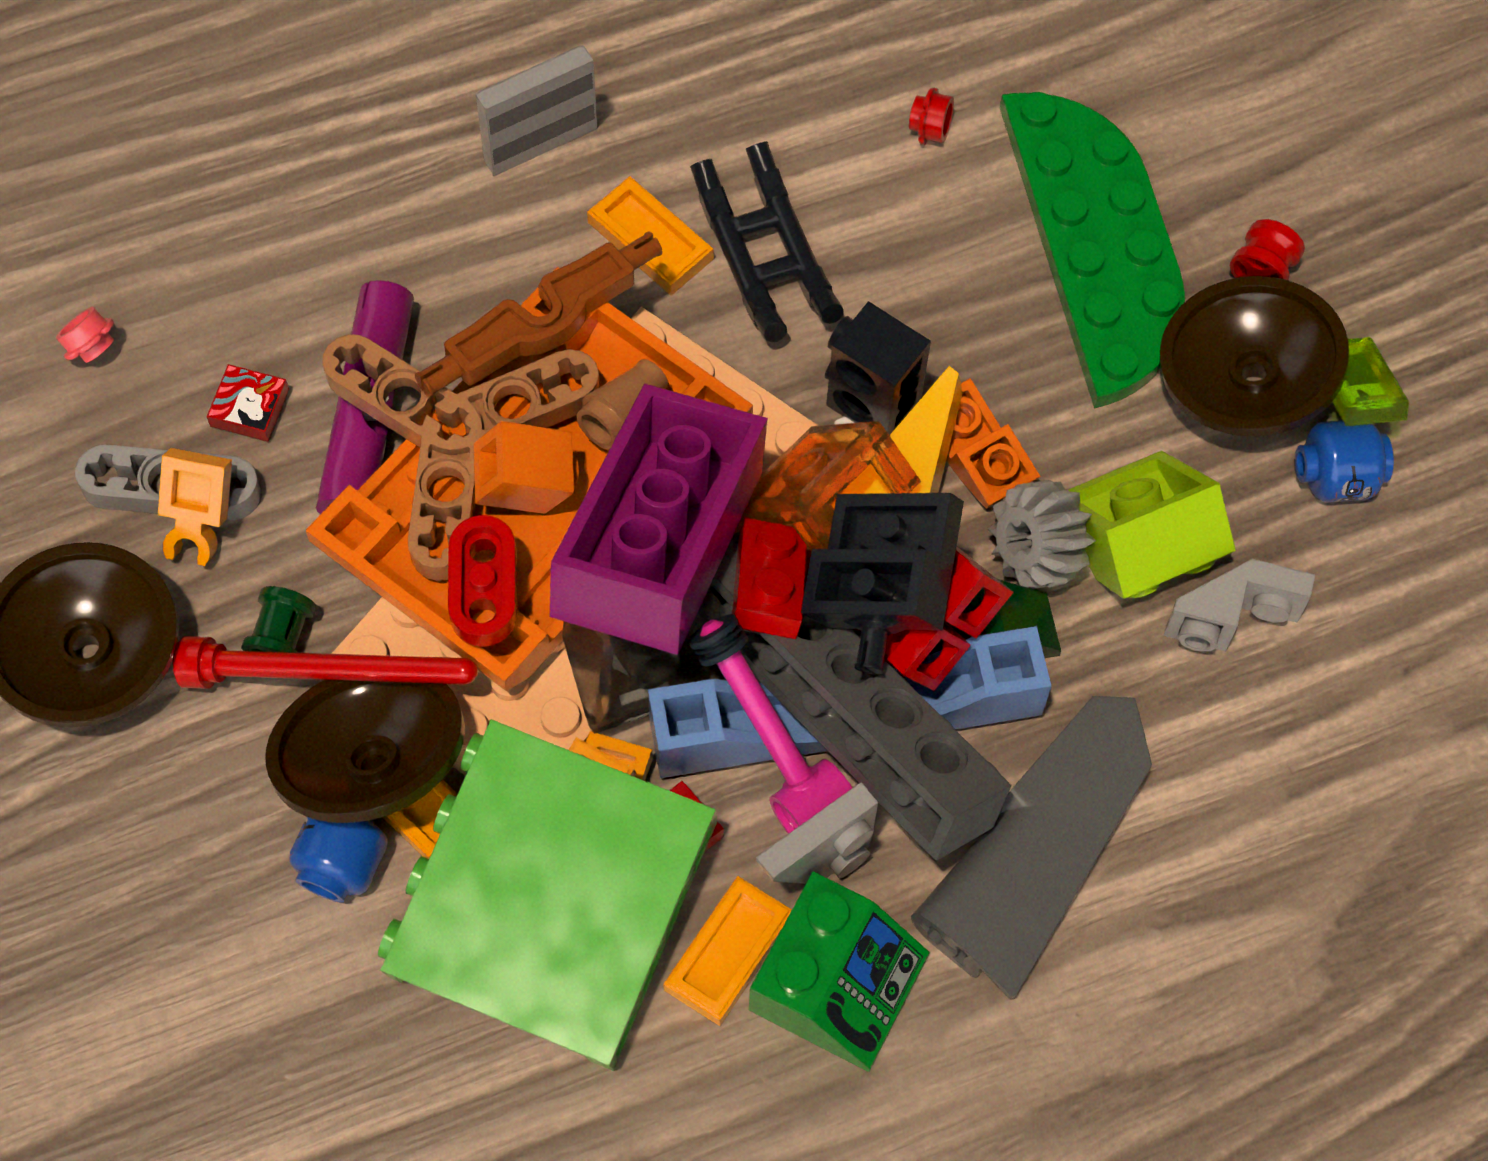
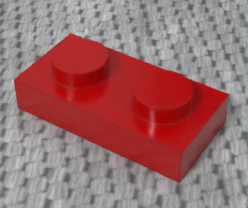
M744 517L738 539L732 614L736 616L738 625L742 626V629L796 640L802 623L801 608L804 597L808 530Z

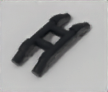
M768 141L746 148L755 176L754 181L764 208L733 217V211L728 202L724 187L720 184L713 160L706 159L691 165L690 168L700 194L699 199L710 228L714 230L735 278L747 313L754 325L759 327L768 342H778L787 333V327L778 314L776 305L766 287L796 277L799 278L798 283L810 306L817 311L822 321L827 324L839 321L844 314V309L833 293L832 286L826 278L822 267L818 265L788 199L789 194L783 183L779 168H776ZM777 229L788 255L754 265L743 239Z

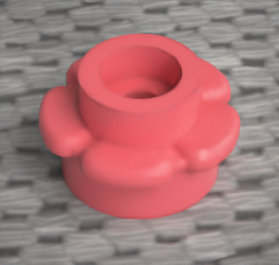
M90 307L73 318L56 336L58 342L67 351L64 354L65 359L73 360L80 356L85 363H88L102 354L114 341V338L108 333L113 327V319L103 318L95 307Z

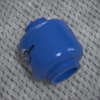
M1349 420L1317 423L1309 431L1305 445H1299L1295 452V469L1299 481L1302 483L1308 482L1313 495L1323 502L1371 499L1380 491L1383 483L1390 481L1393 474L1394 455L1391 441L1387 434L1380 433L1371 421L1353 423Z
M306 817L289 855L290 865L298 872L295 882L318 896L339 903H343L347 895H361L369 888L388 845L387 836L374 824L375 819L363 822L333 823Z

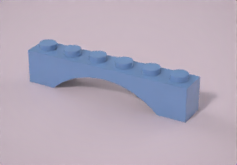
M1037 626L979 635L977 639L974 637L966 639L971 646L935 691L903 676L918 694L952 724L955 730L1040 716L1043 714L1052 687ZM942 650L929 654L921 664L933 662L939 657ZM891 666L897 673L901 674L894 666ZM709 679L648 689L649 721L660 778L773 760L726 680ZM760 683L801 755L828 751Z

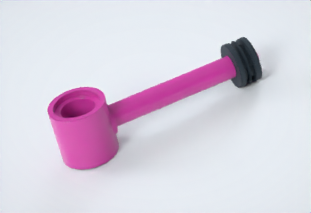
M727 614L706 622L689 638L688 643L692 649H696L695 654L699 655L698 660L702 666L718 665L786 781L782 789L770 796L769 801L780 824L789 834L851 790L852 786L840 770L826 759H822L814 766L808 767L740 651L748 641L746 633L741 631L742 626L738 625L736 616L734 614Z

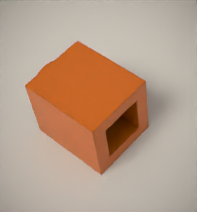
M500 421L474 442L475 504L546 514L574 493L579 476V465L576 457L573 456L572 432Z

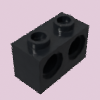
M868 301L854 319L849 316L843 318L834 329L828 341L827 347L831 350V360L825 372V378L829 380L826 406L843 417L845 416L884 442L922 398L931 340Z

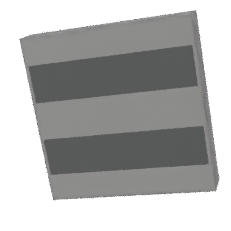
M584 45L577 46L476 93L484 162L493 176L597 129L594 62Z

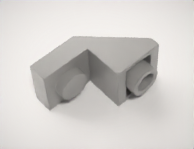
M1251 559L1176 599L1165 627L1164 636L1178 639L1183 646L1192 650L1207 652L1217 649L1226 652L1237 629L1241 608L1251 611L1254 616L1265 621L1284 622L1289 620L1298 623L1311 598L1315 574Z

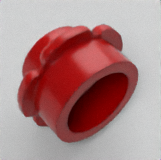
M938 88L929 89L925 97L919 95L915 97L909 118V129L918 132V141L921 145H926L927 140L940 143L945 142L953 117L954 97L939 94Z

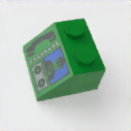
M812 871L750 987L748 1010L870 1072L930 952L874 901Z

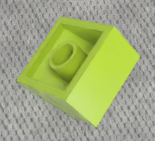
M1162 450L1068 489L1070 492L1080 493L1079 511L1092 514L1085 524L1086 532L1096 540L1085 548L1090 562L1088 566L1097 581L1123 599L1149 595L1159 588L1160 583L1181 574H1194L1205 571L1214 565L1216 559L1236 551L1220 483Z

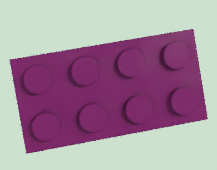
M644 383L551 561L550 617L678 655L762 474L768 418Z

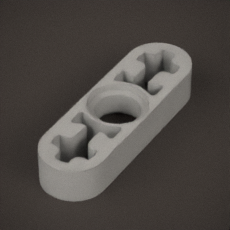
M117 445L95 446L87 450L79 458L75 467V477L85 499L95 507L158 514L159 494L155 493L151 487L155 477L161 473L162 455L168 450ZM206 454L232 459L231 479H239L242 487L234 489L232 497L229 498L226 520H238L250 515L257 508L261 499V487L252 465L245 459L237 456ZM114 467L118 477H110L107 481V486L99 487L95 477L104 476L107 468ZM130 480H138V491L134 490Z

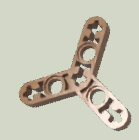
M344 335L336 338L327 346L322 360L328 384L338 396L420 447L408 533V548L412 563L417 572L425 578L436 581L448 580V548L443 550L441 558H430L428 547L434 546L436 542L437 525L435 519L446 522L445 531L449 543L450 536L456 526L465 519L475 516L474 442L500 421L547 428L576 416L577 412L582 408L584 396L600 387L599 372L595 361L588 354L572 349L556 352L458 394L444 387L431 397L425 395L424 390L420 389L415 379V373L421 371L366 337ZM361 358L368 376L376 380L373 390L367 376L354 369L343 375L340 364L344 361L349 364H355ZM571 373L575 380L581 379L582 388L571 391L567 384H561L560 377ZM539 383L543 384L544 395L548 393L549 403L546 405H541L539 390L536 386ZM402 386L412 387L421 394L418 404L406 411H396L386 405V398L389 393ZM519 394L526 397L531 405L527 413L520 418L508 419L500 416L495 411L498 401L506 395ZM434 405L439 421L451 428H455L463 422L467 435L462 437L453 434L448 440H445L441 424L430 417ZM450 475L463 481L465 487L462 494L452 501H437L428 493L430 485L442 476Z

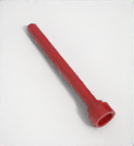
M197 636L182 637L177 643V649L173 658V671L178 685L182 688L209 689L215 683L223 682L226 676L465 685L473 682L478 674L476 664L468 658L227 650L224 644H217L212 637Z

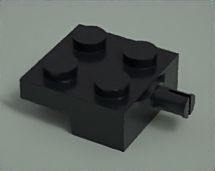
M952 493L837 494L828 549H812L801 613L828 628H854L862 631L857 662L854 667L856 670L874 674V672L877 674L883 673L887 638L891 634H897L904 630L943 631L964 504L963 500Z

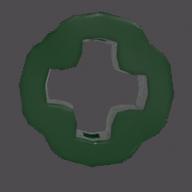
M266 586L261 589L258 597V602L262 608L253 634L244 638L241 648L243 651L297 653L295 648L304 622L313 618L316 605L311 599L296 591L283 587Z

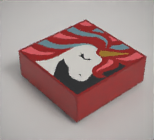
M228 364L206 416L210 427L269 442L289 391L287 380Z

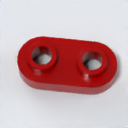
M489 515L473 516L458 524L450 536L448 546V613L451 625L461 640L474 646H491L501 642L512 632L517 620V550L514 535L505 522ZM483 550L495 553V556L487 562H477L473 559L478 552ZM481 610H490L495 613L494 617L488 622L480 623L472 619Z

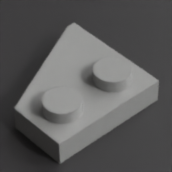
M860 782L758 855L756 861L773 882L807 883L812 871L826 878L833 873L838 878L845 877L857 869L870 854L867 848L870 847L871 838L874 833L873 828L878 802L864 784Z

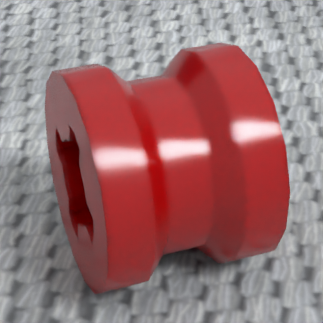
M1270 219L1257 220L1252 223L1246 234V246L1241 247L1235 252L1229 266L1235 278L1268 276L1289 280L1290 274L1288 269L1298 265L1305 252L1304 241L1298 233L1279 221Z

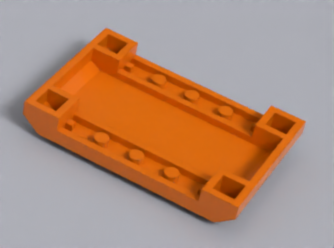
M538 287L520 305L537 317L550 313L549 309L545 306L544 300L539 296ZM608 302L587 314L578 332L561 346L537 355L519 356L474 385H468L462 380L453 390L454 393L458 394L556 352L572 349L588 354L595 361L599 372L600 387L633 368L641 359H647L655 363L665 374L668 380L666 390L753 414L752 403ZM571 373L560 377L561 384H567L571 391L582 388L581 379L575 380ZM539 383L536 386L539 390L541 405H546L549 403L548 393L544 395L543 384ZM510 394L498 401L495 411L504 418H520L527 413L531 403L522 395ZM433 410L430 417L441 424L445 440H448L453 434L462 437L467 435L463 422L457 427L451 428L439 421L436 410ZM577 415L547 427L572 432L573 456L578 461L579 476L574 493L546 514L476 504L475 516H493L499 518L510 527L517 550V620L514 629L508 637L497 644L483 647L470 645L461 640L452 628L448 613V580L436 581L425 578L417 572L412 563L408 548V533L420 447L406 439L358 490L348 485L306 529L308 540L459 656L471 659L480 672L505 691H508L530 678L576 626L575 624L550 617L551 561L609 450L596 445L585 435L578 424ZM450 475L442 476L430 485L428 493L437 501L448 502L458 498L462 494L465 485L457 477ZM436 519V542L434 546L428 547L430 558L434 559L441 558L443 550L449 546L445 531L446 522ZM483 550L478 552L473 559L477 562H487L495 556V553ZM481 610L472 619L480 623L488 622L494 617L495 613L490 610Z

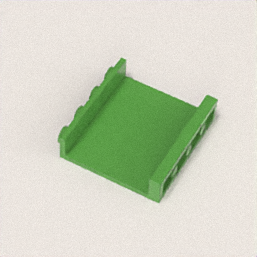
M491 719L484 736L475 733L466 747L460 769L467 772L457 797L448 794L440 806L433 827V831L439 833L440 836L430 858L421 856L410 874L406 886V894L413 897L403 920L393 919L384 933L378 950V957L385 959L380 971L393 980L401 983L403 981L581 1054L589 1061L614 1071L717 824L716 809Z

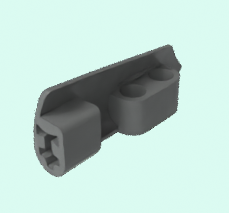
M1092 696L1011 789L993 828L983 833L911 915V920L916 929L932 945L970 976L977 978L983 971L1010 999L1015 998L1152 767L1135 698Z

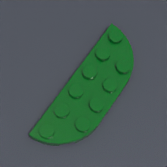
M1043 92L1003 94L1000 102L1002 118L1093 406L1098 408L1115 403L1137 392L1156 376L1160 368V346L1164 331L1174 313L1185 303L1181 271L1148 173L1139 153L1127 136L1115 124L1093 109L1076 101Z

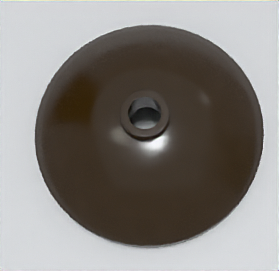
M1268 276L1232 278L1199 291L1183 303L1174 313L1166 326L1160 346L1162 378L1174 402L1188 416L1202 425L1216 431L1238 436L1273 435L1289 431L1309 422L1324 411L1336 398L1345 381L1349 362V343L1346 330L1334 309L1312 290L1292 281ZM1251 376H1258L1262 378L1258 381L1246 380V378Z
M82 542L60 545L40 552L18 565L0 583V697L12 709L33 721L67 728L86 727L104 723L122 716L142 703L157 688L167 674L177 649L179 635L178 615L175 603L163 579L154 568L137 555L125 549L103 543ZM87 645L99 646L98 651L92 657H78L83 647Z
M323 680L299 696L276 722L266 746L265 762L267 773L280 799L291 809L306 817L333 823L363 822L382 818L417 802L448 774L460 754L464 741L465 723L457 697L447 684Z

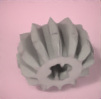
M1051 480L1023 483L1007 490L1006 498L993 505L998 522L987 529L996 537L997 546L991 555L1004 559L1003 576L1017 578L1019 585L1023 587L1037 589L1048 586L1050 588L1067 584L1069 580L1076 578L1077 571L1090 564L1085 548L1096 540L1086 532L1085 524L1092 514L1079 511V492L1065 490L1062 482H1053Z

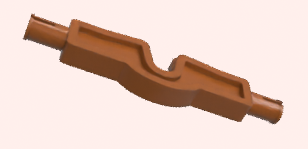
M648 231L620 250L608 242L581 259L544 275L538 285L539 296L544 300L545 306L550 311L545 316H534L514 300H503L471 326L444 342V358L421 372L415 373V379L420 389L424 390L427 397H431L434 393L460 377L466 384L474 385L519 356L537 355L561 346L578 332L587 314L634 285L635 269L662 255V247L656 237L653 238V234Z

